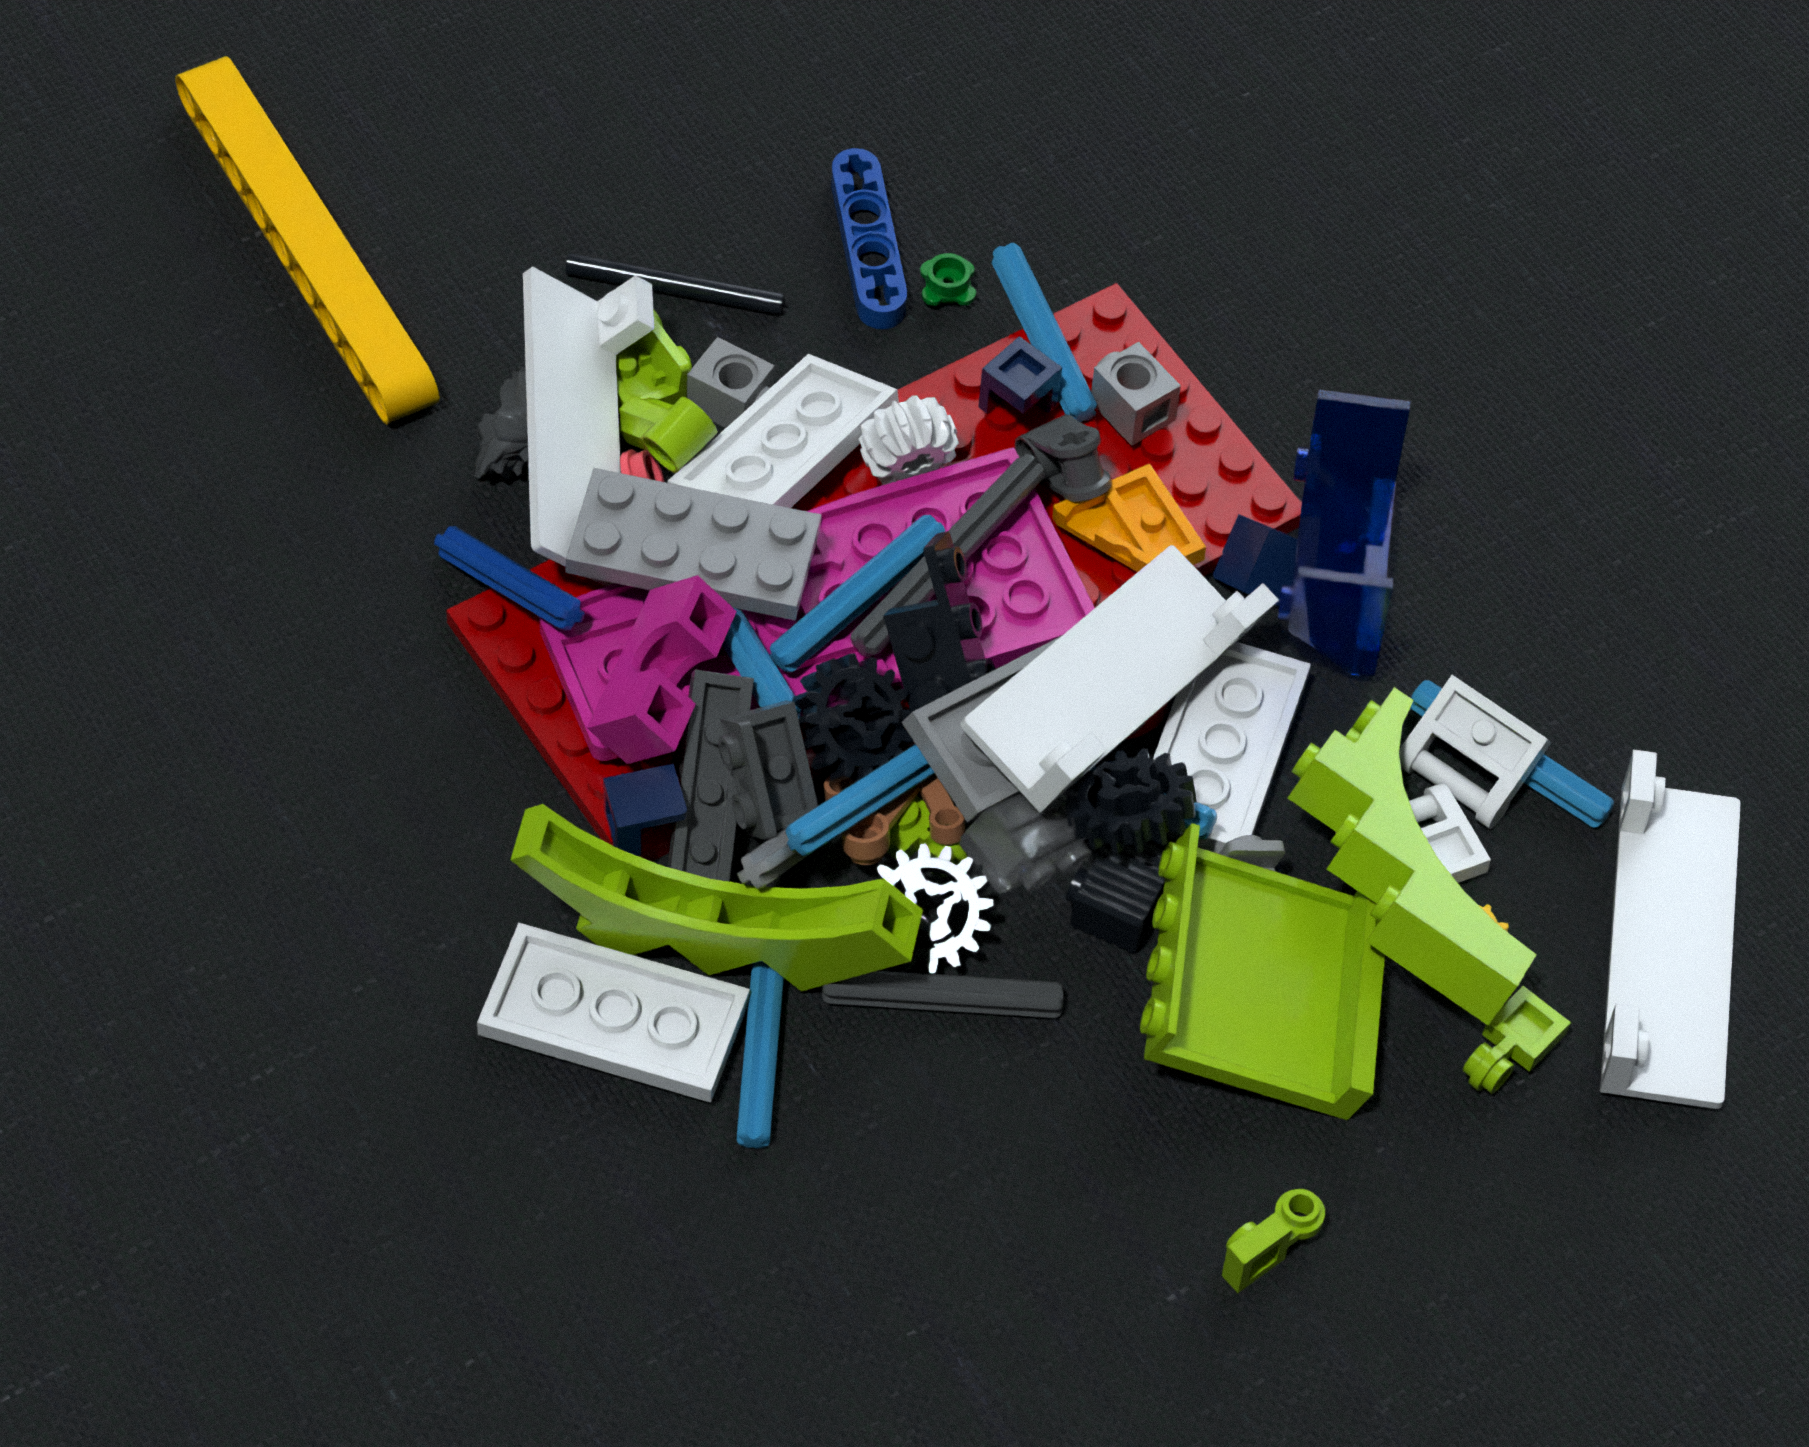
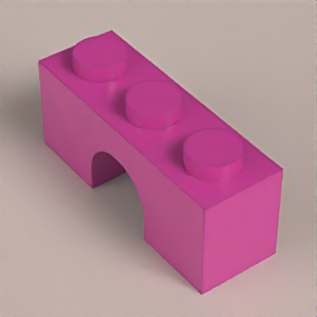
M698 575L651 589L587 729L626 764L675 751L696 705L676 685L692 667L700 662L717 657L737 611Z

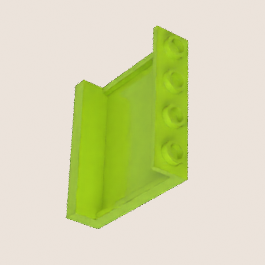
M1191 823L1176 843L1169 842L1166 845L1159 863V876L1165 878L1163 894L1156 904L1152 920L1153 928L1159 929L1157 946L1151 953L1146 971V978L1152 981L1153 985L1151 998L1143 1010L1140 1022V1032L1147 1035L1144 1059L1348 1120L1373 1095L1385 961V954L1366 942L1379 920L1370 915L1376 903L1359 891L1352 896L1198 848L1200 825Z

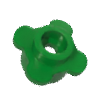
M952 253L940 254L932 260L924 262L920 268V275L926 282V287L922 290L923 301L932 306H937L940 303L953 304L956 302L960 305L971 304L976 298V290L971 286L970 280L975 271L972 263Z

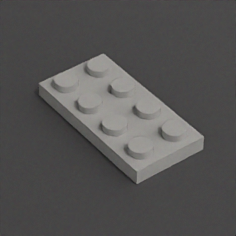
M593 468L566 556L565 573L646 590L698 575L733 608L796 621L820 532L822 515Z
M1060 637L913 711L901 722L967 823L1022 793L961 729L960 723L970 712ZM1145 722L1139 728H1137L1131 735L1136 733L1145 724Z

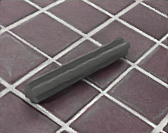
M874 971L823 985L822 990L823 1001L828 1004L1047 1018L1059 1017L1063 1007L1062 984L1049 981Z

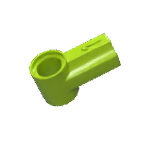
M632 396L619 408V433L628 444L648 450L662 466L673 473H677L718 432L709 416L697 404L686 397H681L672 405L652 397L639 399Z

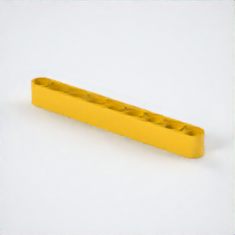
M225 56L176 75L177 90L188 115L381 421L387 425L439 403V393L435 380L424 359L232 60Z

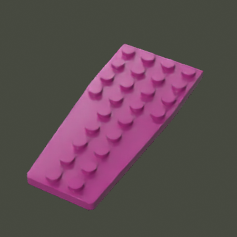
M1012 447L861 491L807 511L821 514L822 516L820 532L796 621L742 610L768 654H771L770 646L774 641L921 516L931 515L937 522L942 523L946 531H949L1008 467L1019 458L1015 448ZM1035 488L966 561L967 578L964 581L969 602H974L981 614L983 629L982 635L979 638L984 656L993 661L995 668L1001 667L1064 635L1095 609ZM900 581L795 671L786 673L776 665L795 696L807 692L800 680L804 676L816 672V665L832 658L838 659L852 653L856 654L858 662L867 659L851 644V633ZM617 583L576 597L580 600V610L584 611L585 615L581 623L575 622L569 631H563L539 617L540 634L592 756L600 761H608L620 757L591 733L587 727L650 591ZM934 595L929 601L937 600L936 595ZM889 642L879 654L872 657L877 659L876 673L880 674L890 669L895 672L891 686L896 691L904 688L892 645ZM721 646L716 658L700 662L692 667L676 686L688 696L691 673L695 669L735 676L741 675L723 646ZM752 695L750 710L760 708ZM803 710L800 712V717L803 716ZM684 732L678 744H683Z

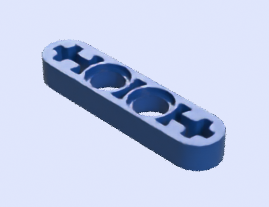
M858 148L843 150L836 155L832 162L831 188L857 314L860 320L869 327L889 329L901 323L906 315L907 288L881 166L877 157L867 150ZM851 172H858L859 177L863 179L862 190L854 191V181ZM869 210L874 212L879 218L870 224H860L853 221L850 215L855 211ZM867 252H878L883 254L888 260L879 266H868L859 260V256ZM883 285L885 302L889 305H879V301L874 299L875 287Z

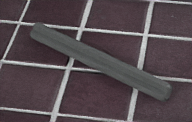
M1026 454L1023 457L1017 458L951 527L949 532L954 547H960L966 561L1044 479L1045 468L1038 463L1036 457ZM925 556L851 633V644L858 649L861 655L869 658L879 654L890 642L883 617L889 609L927 602L935 595Z

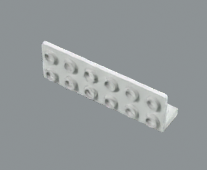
M531 267L523 273L531 548L536 553L565 566L566 556L593 468L621 473L616 355L654 329L652 284L635 275L615 290L607 293L602 299L596 301L535 267ZM589 578L604 586L613 584L612 582Z
M1170 545L970 712L961 721L960 727L1041 813L1242 638L1279 599L1262 583L1246 598L1236 591L1225 600L1175 546Z
M1633 749L1621 789L1600 1092L1719 1109L1722 1107L1725 1097L1740 800L1734 797L1665 788V778L1656 776L1657 753Z

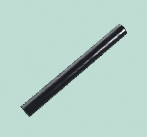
M569 253L565 268L567 275L622 285L636 275L651 283L652 291L776 315L782 314L785 301V293L575 253Z

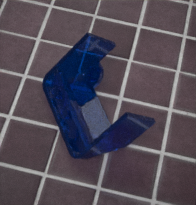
M1318 390L1309 447H1297L1293 480L1302 481L1304 485L1292 586L1282 585L1277 619L1288 621L1287 632L1349 674L1374 678L1393 589V579L1386 578L1396 478L1411 401Z

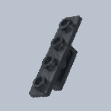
M949 531L937 533L924 547V556L937 600L891 608L883 615L903 688H907L909 692L906 698L911 711H915L996 670L993 661L984 656L979 638L982 635L983 629L981 614L977 605L974 602H969L964 584L967 578L966 560L960 547H954Z

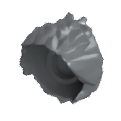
M518 366V372L513 370L512 379L504 380V385L500 388L502 406L494 415L484 414L482 421L478 424V430L483 439L480 443V452L475 465L474 477L478 479L486 474L491 475L496 472L507 480L512 478L514 473L517 476L521 475L523 465L529 469L526 368L523 366Z

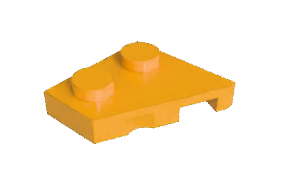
M1150 463L1111 480V488L1101 496L1085 501L1064 500L1053 505L1052 519L1056 525L1136 572H1139L1170 545L1175 546L1192 565L1205 560L1206 546Z

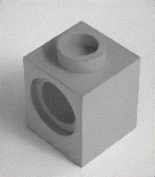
M717 337L687 374V398L697 404L713 422L727 428L774 385L775 365Z
M1137 342L1120 353L1112 352L1106 355L1094 367L1091 392L1097 402L1096 409L1132 446L1176 420L1181 385L1140 342Z

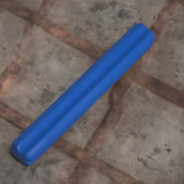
M449 526L444 534L436 535L434 545L439 547L438 554L441 558L559 629L569 631L575 622L581 623L583 621L585 613L580 610L581 602L579 599L461 529Z

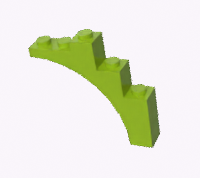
M1394 687L1381 706L1373 700L1368 703L1346 736L1334 730L1321 749L1312 742L1291 771L1301 779L1287 799L1337 832L1330 843L1340 850L1327 867V870L1376 903L1370 915L1379 920L1366 942L1486 1025H1489L1521 982L1536 954L1500 927L1465 893L1436 856L1417 823L1403 785L1399 757L1402 725L1414 700Z
M544 804L525 809L511 856L513 863L580 913L576 929L596 945L630 955L670 945L707 975L763 961L800 991L911 962L923 909L885 878L838 887L806 889L763 887L756 889L752 885L710 879L665 867L618 849L579 829Z

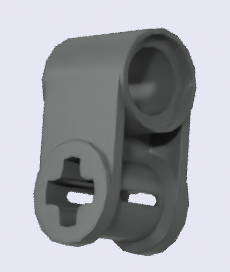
M1064 414L1015 439L1014 446L1019 458L1030 454L1036 457L1038 463L1045 468V477L1040 484L1062 495L1066 500H1090L1101 496L1112 486L1110 474L1102 469L1097 450L1101 441L1099 431L1096 428L1078 422L1069 414Z

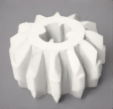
M917 395L911 396L905 402L898 403L893 400L892 406L886 409H876L874 411V418L865 421L861 425L862 435L859 437L862 447L860 452L865 465L870 467L873 476H877L882 485L943 468L942 464L950 462L956 457L955 447L959 444L956 437L957 429L951 415H947L944 406H940L935 397L920 400Z

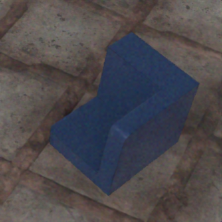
M1019 336L982 368L978 407L989 414L1005 400L1023 414L1034 404L1046 413H1050L1058 406L1062 367Z
M1238 514L1222 551L1223 555L1219 558L1213 572V577L1247 594H1251L1264 583L1279 599L1275 605L1285 607L1312 545Z
M674 764L603 778L604 813L614 847L640 856L641 829L682 821L687 817V807Z

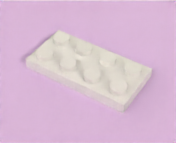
M807 354L668 480V483L791 508L860 444L859 437L862 435L861 425L865 421L874 418V411L876 409H886L892 406L893 400L899 403L898 391L893 387Z
M1236 642L1177 693L1153 759H1156L1163 753L1170 754L1172 765L1183 762L1186 765L1187 775L1193 777L1197 803L1206 805L1216 811L1217 821L1213 826L1212 834L1207 839H1198V848L1219 854L1228 841L1240 836L1254 835L1309 677L1310 663Z
M518 923L477 1021V1030L480 1036L711 1103L748 1007L750 989Z

